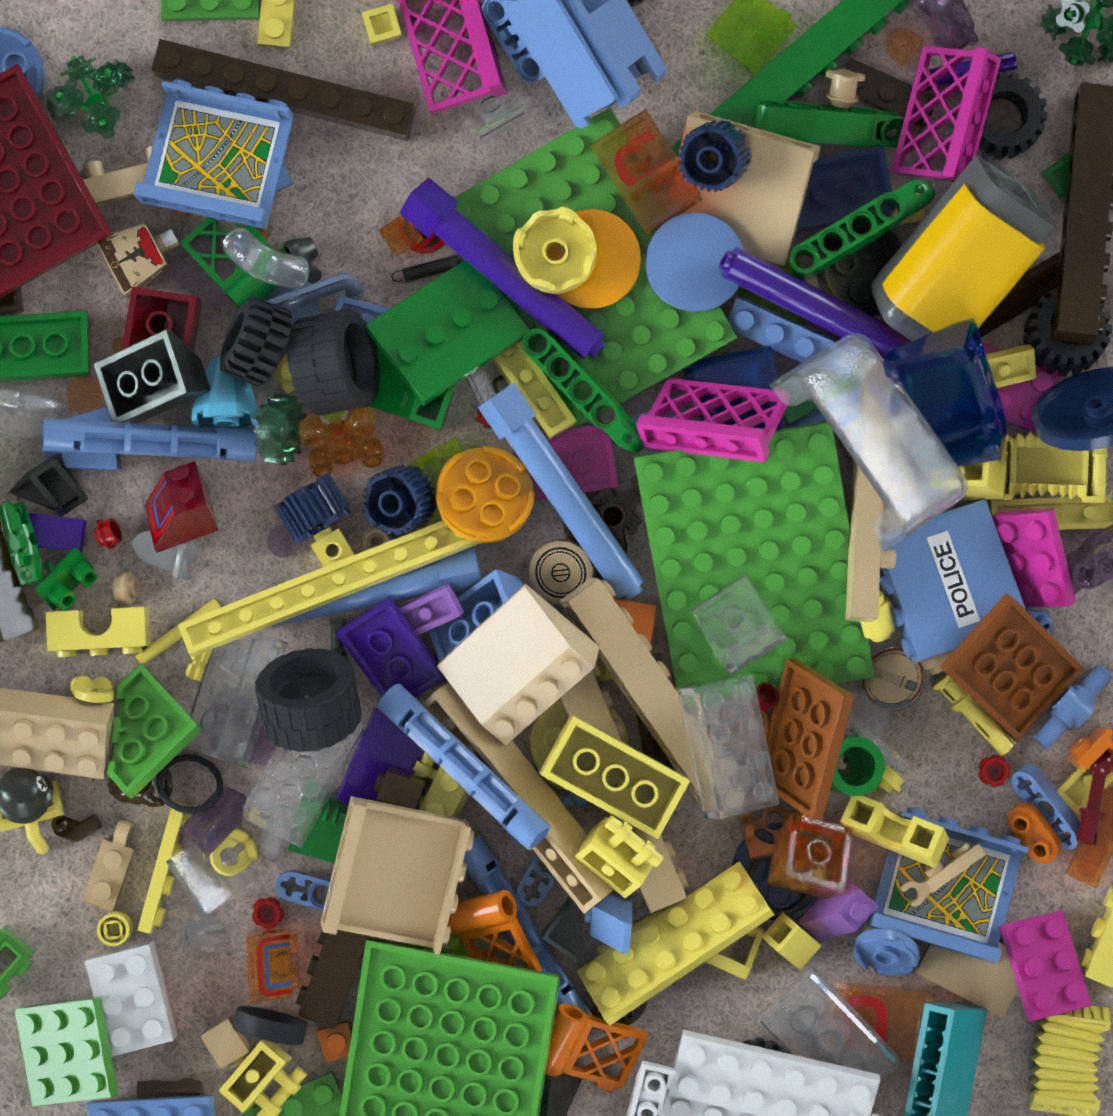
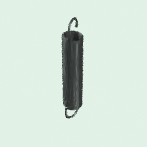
M459 254L452 255L443 259L405 267L403 270H398L394 273L402 271L405 282L449 271L461 263L460 259L462 257ZM394 273L391 275V278H392L393 281H395V282H401V281H402V280H400V281L394 280V279H393Z

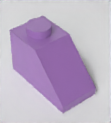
M840 873L798 922L822 942L857 931L879 906L845 875Z

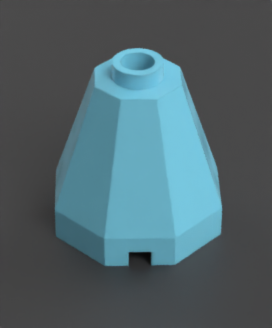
M220 353L217 354L216 358L209 361L205 371L211 391L196 397L192 406V423L194 427H202V424L213 428H249V425L253 424L254 429L260 428V412L251 384L221 372Z

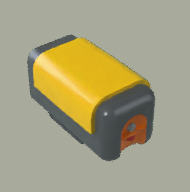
M975 155L874 278L871 284L872 297L884 321L891 328L929 353L937 356L945 355L955 346L961 348L1006 297L1046 248L1043 241L1056 227V224L1040 199L1019 183L1010 171L987 155Z

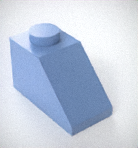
M610 893L587 911L584 916V923H590V936L621 953L629 954L633 895L624 898L620 894Z

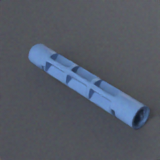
M44 418L42 451L255 461L257 431L256 429L213 428L177 426L173 424L156 425Z
M401 684L394 685L383 695L378 702V709L497 819L527 850H531L543 840L551 826L429 713Z
M481 833L475 835L470 851L466 850L463 863H466V873L473 884H476L482 895L503 889L511 892L517 904L516 917L543 972L561 975L556 1010L560 1004L568 1003L577 1006L586 1014H589L590 1011L571 980L566 977L550 951L549 944L541 939L542 936L525 910V905L522 900H519L500 869V864ZM511 930L504 931L514 946L516 941ZM520 960L521 962H523V963L525 964L526 968L529 969L527 963L524 962V961H522V960Z

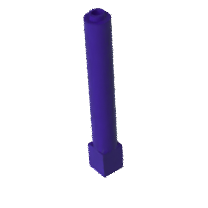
M429 177L410 193L399 212L405 219L428 238L433 234L439 237L583 360L588 356L594 359L606 345L602 341L605 334L559 295L542 292L528 284L519 273L514 257L455 209L459 202Z
M735 247L732 251L727 250L720 261L719 268L722 269L721 276L889 361V370L907 378L906 373L939 366L941 363V355L937 356L929 353L891 328L887 323L738 247Z

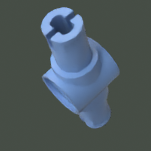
M1097 665L1080 685L1076 684L1074 687L1070 685L1061 694L1060 698L1051 705L1053 711L1050 713L1052 717L1033 737L1034 740L1044 749L1049 750L1066 730L1080 727L1094 712L1095 707L1093 704L1096 702L1095 697L1113 677L1111 673L1103 666Z

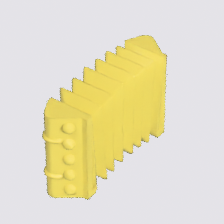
M1030 430L1027 436L1023 432H1018L1016 437L1013 434H995L994 440L1003 441L1004 451L1003 453L994 454V458L1006 467L1003 499L993 500L1011 501L1016 499L1019 494L1024 499L1027 498L1028 494L1034 497L1038 492L1043 497L1049 492L1052 497L1060 493L1062 498H1066L1069 495L1071 500L1079 496L1084 503H1105L1107 448L1088 451L1058 449L1040 440L1035 430Z
M1092 1005L1084 1009L1048 1017L1037 1022L1042 1030L1033 1033L1039 1041L1031 1045L1037 1053L1029 1057L1037 1064L1029 1069L1037 1076L1029 1080L1036 1087L1029 1092V1110L1043 1111L1046 1114L1050 1112L1072 1116H1096L1098 1110H1100V1101L1093 1093L1099 1089L1094 1084V1082L1099 1081L1094 1075L1099 1069L1093 1062L1101 1059L1095 1052L1103 1050L1098 1043L1106 1040L1100 1034L1110 1030L1111 1022L1108 1007Z

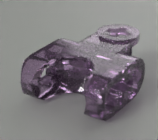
M908 0L914 14L925 22L936 47L963 50L968 45L974 47L979 43V39L974 32V21L963 0Z
M1113 525L1087 538L1082 542L1080 548L1065 555L1074 594L1081 589L1095 588L1113 578Z

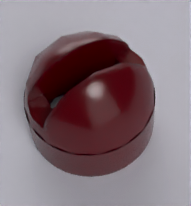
M762 682L753 689L750 701L755 709L765 712L772 709L779 702V693L770 683Z

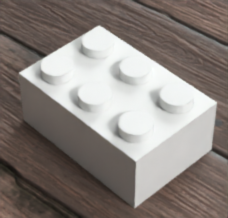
M154 940L91 956L85 960L93 996L101 997L111 1057L173 1041L178 1036Z

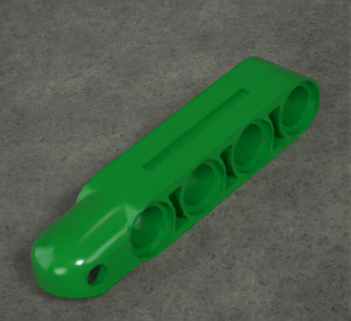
M758 100L756 101L753 127L809 143L894 148L898 145L905 117L897 112L878 111L865 107L851 106L850 108H840L826 104ZM897 129L895 136L889 137L887 135L888 131Z
M927 179L912 180L893 192L882 194L797 245L790 254L789 269L791 274L801 280L813 278L896 228L904 219L923 209L934 199L935 189L930 181ZM889 204L895 206L899 213L894 217H887L882 214L880 209L884 205ZM862 221L869 225L870 231L866 234H858L853 230L852 225ZM830 238H835L839 240L842 247L837 251H829L824 247V242ZM806 255L814 263L811 267L803 269L797 266L795 260L799 256Z
M538 328L526 332L522 341L525 353L596 427L603 429L619 447L638 454L644 448L636 423L624 411L621 404L554 334L548 330ZM542 334L546 338L547 346L544 351L537 353L533 348V340L536 336ZM565 358L570 368L568 373L561 377L556 373L555 365L558 360ZM583 382H588L592 387V394L587 400H582L577 392L579 385ZM607 405L611 406L615 412V417L609 424H605L600 418L602 408ZM629 435L632 436V441H631V442L628 441V436H629Z

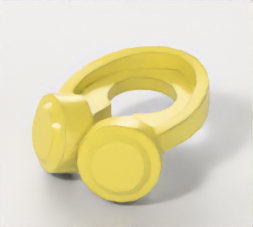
M82 675L74 677L70 683L72 694L79 700L92 703L113 701L114 685L106 677L101 676L91 680L89 677Z
M229 828L227 834L214 844L210 853V861L214 870L224 876H233L241 873L251 862L257 861L259 857L256 842L253 839H249L247 832L236 828ZM238 843L244 844V850L238 854V862L234 866H226L221 862L220 853L223 849H233Z

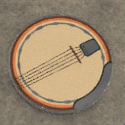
M901 647L886 648L874 654L871 658L875 677L861 680L862 689L867 699L877 708L889 712L904 710L917 702L926 685V670L922 662L913 664L912 659L907 658Z

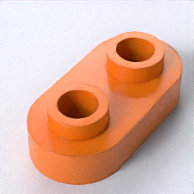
M1029 802L1017 803L1007 815L1009 829L1016 838L1021 840L1020 844L1022 846L1029 847L1027 853L1033 860L1043 864L1052 862L1062 848L1060 837L1035 805ZM1018 819H1023L1027 825H1022ZM1038 845L1043 846L1046 849V852L1040 850L1038 848Z

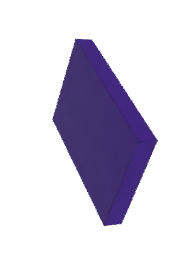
M389 596L335 632L381 697L396 684H401L410 694L416 697L445 678L437 667L438 662Z
M374 707L335 798L348 804L350 803L351 796L376 801L378 792L373 791L379 773L386 774L389 766L414 774L413 768L417 760L421 761L425 751L407 734L401 731L383 712Z

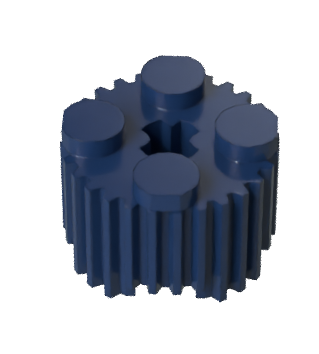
M713 120L700 125L687 134L682 141L683 145L679 148L682 152L678 154L681 157V160L678 161L681 164L679 172L684 173L683 179H688L686 183L694 184L695 188L700 186V190L706 188L707 192L712 190L714 192L718 190L721 192L742 178L743 174L747 171L746 167L751 164L752 158L751 148H747L749 141L744 140L746 135L740 134L742 130H736V125H733L730 121L719 120L716 122ZM716 152L719 160L712 161L709 154Z
M400 465L379 472L369 478L368 487L364 489L366 494L363 495L366 501L363 502L364 509L361 511L366 514L364 519L369 520V526L373 524L377 529L382 528L383 533L388 531L390 535L393 533L395 535H402L426 523L427 519L432 516L431 512H434L437 508L435 494L432 493L435 489L430 487L432 482L427 481L428 476H423V471L417 466L407 465L404 467V465Z
M329 472L317 478L316 482L310 483L303 488L301 487L283 498L282 502L273 506L292 539L296 540L298 545L352 513L348 502Z

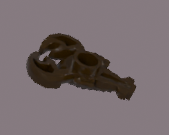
M637 475L631 477L632 487L630 489H626L616 496L607 487L603 491L598 492V495H594V499L602 504H592L626 554L628 544L624 528L626 527L632 536L642 522L633 513L641 499ZM562 521L566 535L570 540L578 543L564 521Z

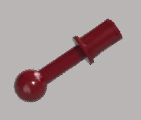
M1105 751L1089 767L1093 772L1087 808L1079 809V812L1082 814L1076 839L1077 842L1083 844L1098 845L1101 819L1106 816V813L1100 811L1106 775L1113 771V755L1108 751Z

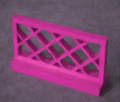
M399 0L431 115L492 94L495 97L508 94L491 30L482 13V0H452L451 4L442 0H428L420 15L410 11L407 0ZM434 3L447 9L439 25L426 19ZM458 3H460L461 10L456 8ZM453 12L464 17L465 23L459 34L445 28ZM412 17L417 19L415 24H413ZM423 23L436 29L428 45L417 39V33ZM442 32L455 38L448 54L434 48ZM467 32L469 35V39L465 38ZM462 42L473 49L467 64L453 58ZM420 47L425 49L423 54L421 53ZM431 52L444 58L436 74L425 68V63ZM450 62L464 68L456 84L442 78ZM475 62L477 64L478 70L473 68ZM472 72L480 76L483 87L468 91L462 88V85L469 73ZM428 77H430V78L433 79V81L431 82V84H430V82H429ZM439 82L452 88L447 100L435 103L433 93Z
M923 46L891 168L892 173L935 180L955 181L974 156L977 155L1001 62L998 56L984 48H975L972 51ZM931 56H941L945 65L931 75L928 69ZM964 59H971L970 70L962 77H959L954 67ZM950 71L955 82L941 92L936 81ZM932 86L937 96L923 106L920 101L922 92ZM960 89L963 93L962 101L955 108L951 109L946 99ZM942 103L947 114L933 123L928 113ZM923 117L929 128L915 138L912 133L913 126ZM952 120L955 125L953 135L943 141L938 130ZM934 135L939 145L925 155L920 144ZM915 149L920 160L911 167H903L906 155ZM943 152L947 158L944 171H934L930 162Z
M667 378L648 415L641 414L636 425L645 448L683 450L686 453L766 463L770 455L768 444L791 397L788 391ZM673 390L687 392L673 400L670 398ZM708 394L717 396L705 403H701L699 398ZM737 398L747 399V401L734 407L729 403ZM692 401L696 405V407L682 413L677 409ZM769 401L777 402L775 406L764 411L760 407V405ZM722 405L726 408L725 411L712 417L708 413V411ZM753 408L757 412V414L741 420L738 416ZM670 411H672L675 415L671 418L659 417ZM699 415H703L705 418L703 421L691 420ZM731 418L736 422L733 425L720 424ZM761 422H764L766 425L764 429L751 428Z

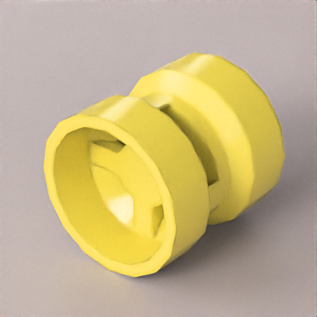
M123 911L108 913L97 925L98 938L108 946L121 945L131 937L134 930L132 918Z

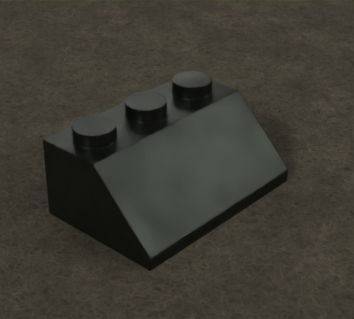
M170 329L164 330L94 364L112 422L139 424L211 391L201 359Z

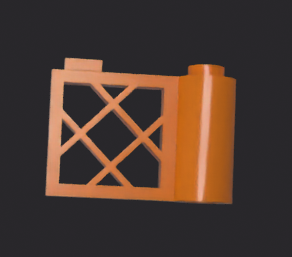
M503 889L458 901L455 914H450L447 926L451 927L452 934L460 936L470 958L513 966L517 957L526 962L529 969L543 972L516 917L517 904L511 892ZM511 930L516 941L514 946L499 938L502 931ZM479 937L491 944L488 953L477 947L474 938ZM496 947L511 954L508 963L493 956Z
M562 1003L555 1012L546 1075L557 1077L563 1073L594 1081L595 1087L613 1092L615 1087L622 1089L648 1038V1033L646 1030L618 1022L609 1026L603 1018L588 1015L582 1009L572 1004ZM592 1027L603 1029L607 1033V1036L591 1043L587 1038ZM627 1036L636 1038L632 1046L619 1051L615 1041ZM612 1044L616 1053L598 1060L594 1051ZM588 1053L591 1054L594 1063L585 1067L574 1065L577 1058ZM620 1061L622 1067L617 1076L604 1073L602 1068Z

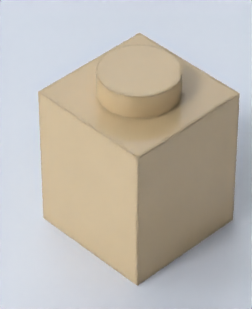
M232 1014L200 1035L220 1069L228 1065L231 1070L238 1067L246 1059V1054L252 1049L244 1034L232 1028L234 1022Z

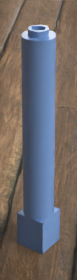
M513 382L479 406V411L498 438L501 440L505 437L603 579L613 588L617 599L624 596L628 601L643 590L640 585L645 580L532 418L536 414Z
M475 546L270 627L372 607L388 596L393 602L416 598L448 583L456 596L462 595L482 580Z

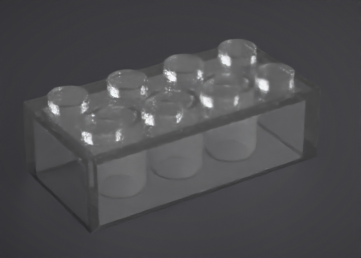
M753 674L733 675L677 689L704 818L724 819L780 804Z
M358 724L356 730L349 734L342 742L318 751L297 752L277 746L243 807V819L302 848L356 750L364 732V724Z

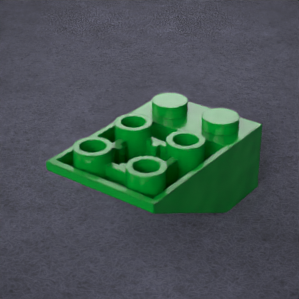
M375 343L380 364L379 391L374 402L367 407L441 432L458 383L423 406Z

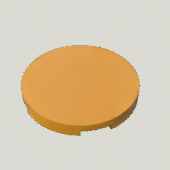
M597 209L577 211L575 213L593 231L597 244L596 264L591 275L582 285L565 293H557V295L566 302L581 308L597 309L607 307L622 300L635 286L642 267L640 245L633 229L615 214ZM557 244L552 245L548 248L546 255L550 260L558 261L564 257L565 248Z
M493 446L473 448L455 454L442 468L435 490L437 509L445 524L459 536L480 543L501 541L519 531L531 514L535 498L532 480L525 465L510 452Z

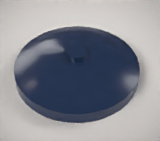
M1113 367L1082 372L1060 381L1044 392L1036 401L1032 410L1034 429L1040 440L1052 447L1070 451H1088L1112 447Z

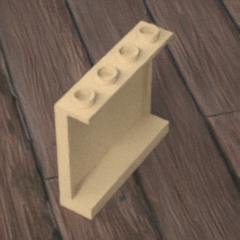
M695 111L687 117L682 141L692 130L706 122L729 120ZM730 121L733 125H736V130H742L741 135H746L744 140L749 141L747 148H751V164L746 167L747 171L743 174V177L721 192L719 190L717 192H714V190L707 192L706 188L700 190V186L695 188L694 184L686 183L687 178H682L684 173L679 172L681 164L678 161L681 160V157L678 156L666 207L672 218L693 212L705 213L719 218L736 233L744 251L780 268L781 265L785 266L790 262V251L812 166L818 159L821 146ZM716 152L709 154L712 161L719 160Z
M351 796L320 922L323 932L336 935L337 930L409 943L433 948L434 953L440 955L442 945L447 946L450 938L451 927L447 926L450 914H455L458 906L459 897L455 892L458 882L462 883L465 877L466 863H463L466 850H471L474 841V831H471L468 821Z

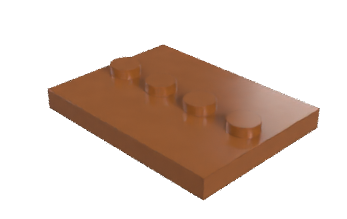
M1008 593L997 602L940 665V668L1018 742L1084 670Z
M786 658L778 689L779 702L773 709L756 780L811 820H822L854 695L797 658Z

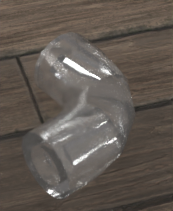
M237 228L226 235L223 241L224 252L244 272L259 280L281 287L301 289L305 285L309 273L306 258L273 250L260 243L245 228Z

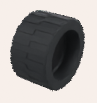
M343 309L300 318L294 322L287 343L289 373L291 374L292 383L298 398L302 401L304 407L307 410L309 409L314 415L320 416L367 407L377 397L376 394L379 391L380 364L377 348L373 339L365 330L366 321L353 309Z
M321 648L292 651L268 663L255 680V693L266 737L278 747L297 752L318 751L326 747L329 748L345 740L349 734L356 730L357 725L360 724L362 710L352 664L349 663L345 656H341L335 651Z

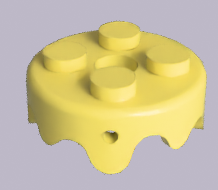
M560 207L554 210L538 211L531 216L522 228H518L514 235L513 251L518 271L528 284L542 292L557 294L574 290L588 279L595 267L597 244L590 226L569 208ZM556 244L565 248V255L562 259L552 261L547 257V250L550 246Z

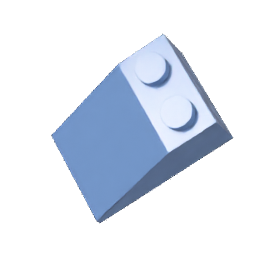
M494 570L457 598L464 610L463 614L458 618L428 630L439 661L448 655L523 586L520 577Z

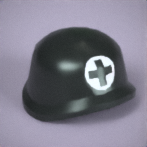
M13 768L1 778L0 812L9 821L19 824L32 823L38 820L50 806L53 797V786L50 779L45 775L39 774L32 769Z

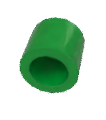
M844 735L830 792L848 796H863L873 791L881 782L885 771L884 757L879 747L869 739L860 736ZM843 756V763L846 765L845 770L838 769L839 759Z

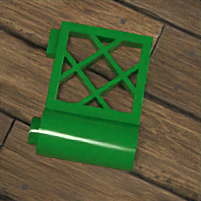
M207 217L179 242L184 250L238 308L252 295L265 299L294 272L291 265L295 262L283 248L276 251L252 226L241 224L249 233L240 232V224L236 223V232L217 231L218 219ZM213 224V231H205ZM199 236H213L212 254L197 253L190 244ZM217 236L236 237L235 255L216 254ZM240 237L254 238L262 246L253 256L239 255ZM204 259H212L211 267L204 261ZM216 259L235 260L234 273L225 281L215 272ZM239 260H246V262L239 267Z

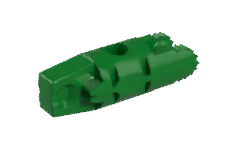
M3 502V504H0L1 522L11 562L21 585L37 583L43 580L41 556L27 508L22 502Z

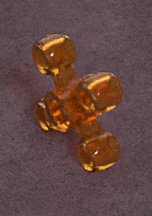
M355 408L350 413V421L338 420L330 423L327 427L322 419L315 416L306 417L300 422L299 435L302 443L307 447H317L311 450L308 455V466L312 475L321 477L328 472L331 475L334 471L335 463L348 464L356 460V458H359L361 464L368 468L378 467L383 463L385 456L383 444L377 438L368 437L376 431L377 426L376 416L371 408Z

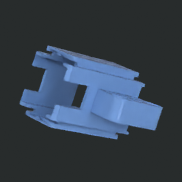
M485 0L483 2L482 13L521 78L527 82H536L546 77L575 127L580 129L591 124L589 115L603 107L609 108L614 103H617L619 108H622L640 96L641 89L635 79L649 72L656 83L666 75V66L627 0Z

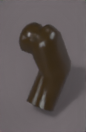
M95 813L81 822L61 815L53 818L51 827L57 836L73 842H79L103 827Z

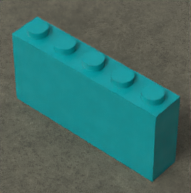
M960 1002L925 1003L904 1116H968L987 1009Z

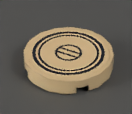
M555 539L546 542L535 552L529 569V577L535 591L543 599L553 604H561V599L590 578H594L595 566L578 543L569 539Z

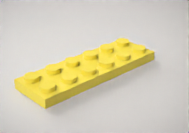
M739 861L688 895L686 899L681 900L632 933L629 954L621 953L611 947L576 972L604 1020L610 1026L774 916V913Z

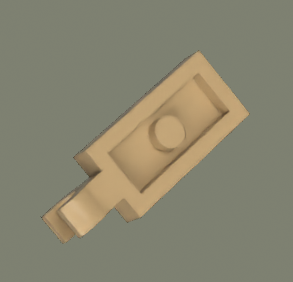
M121 819L116 826L113 840L108 838L102 840L82 901L110 911L115 910L136 849L127 845L134 823Z
M967 842L951 852V855L954 857L945 865L939 861L936 868L930 867L924 872L927 878L922 880L921 883L915 881L904 883L899 889L901 893H904L909 888H914L917 891L916 899L909 903L911 907L920 905L929 894L934 893L985 856L986 853L980 844H972L971 846Z

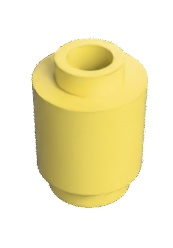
M879 591L878 619L873 622L860 621L864 637L871 639L873 642L889 639L891 633L896 630L889 599L884 597L883 591Z

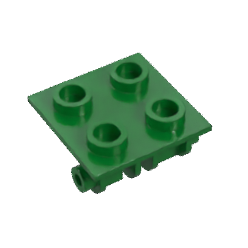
M305 787L303 797L299 803V812L288 850L335 863L349 804L336 799V795Z

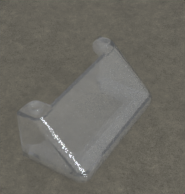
M859 333L849 334L769 384L778 399L789 406L799 405L806 400L809 402L814 401L888 509L881 513L873 523V534L885 552L959 502L966 495L968 482L866 336Z

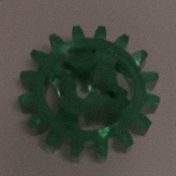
M275 393L274 397H267V405H260L262 414L261 416H256L255 419L258 423L256 428L253 429V433L258 435L254 445L261 447L258 455L259 457H265L264 462L287 466V462L293 463L295 461L294 454H301L300 443L306 442L303 436H305V431L308 430V426L303 424L307 413H301L303 403L297 402L296 396Z

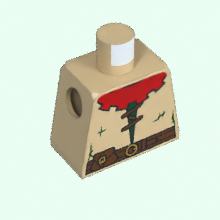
M146 223L113 233L114 235L97 244L123 295L127 298H130L131 287L144 288L168 270L170 265L164 253L180 245L172 228L154 236Z

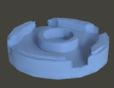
M872 929L861 933L855 941L853 950L855 960L863 968L868 970L870 966L876 969L877 974L882 976L897 977L909 974L913 971L914 966L917 967L920 958L919 946L912 938L890 929Z

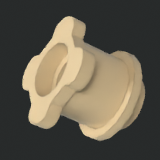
M841 68L833 71L827 70L826 77L832 78L830 92L826 93V98L832 100L831 105L840 108H850L851 103L858 102V97L856 96L857 82L864 81L865 75Z

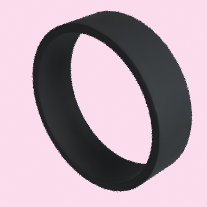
M238 1006L232 1028L242 1034L265 1041L288 1045H302L308 1023L295 1016L269 1009Z

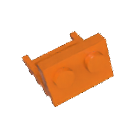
M1096 726L1086 738L1080 736L1068 747V751L1071 753L1066 759L1075 768L1086 771L1105 751L1113 755V740L1109 738L1113 731L1106 727Z

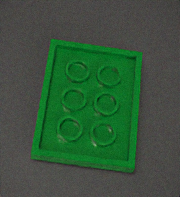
M466 260L365 326L367 333L423 406L522 341L526 332L530 330L496 285Z

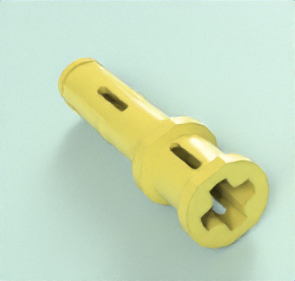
M943 673L933 683L932 688L935 691L939 690L951 703L950 708L953 711L961 712L1000 756L1005 755L1013 748L1016 741L946 673Z

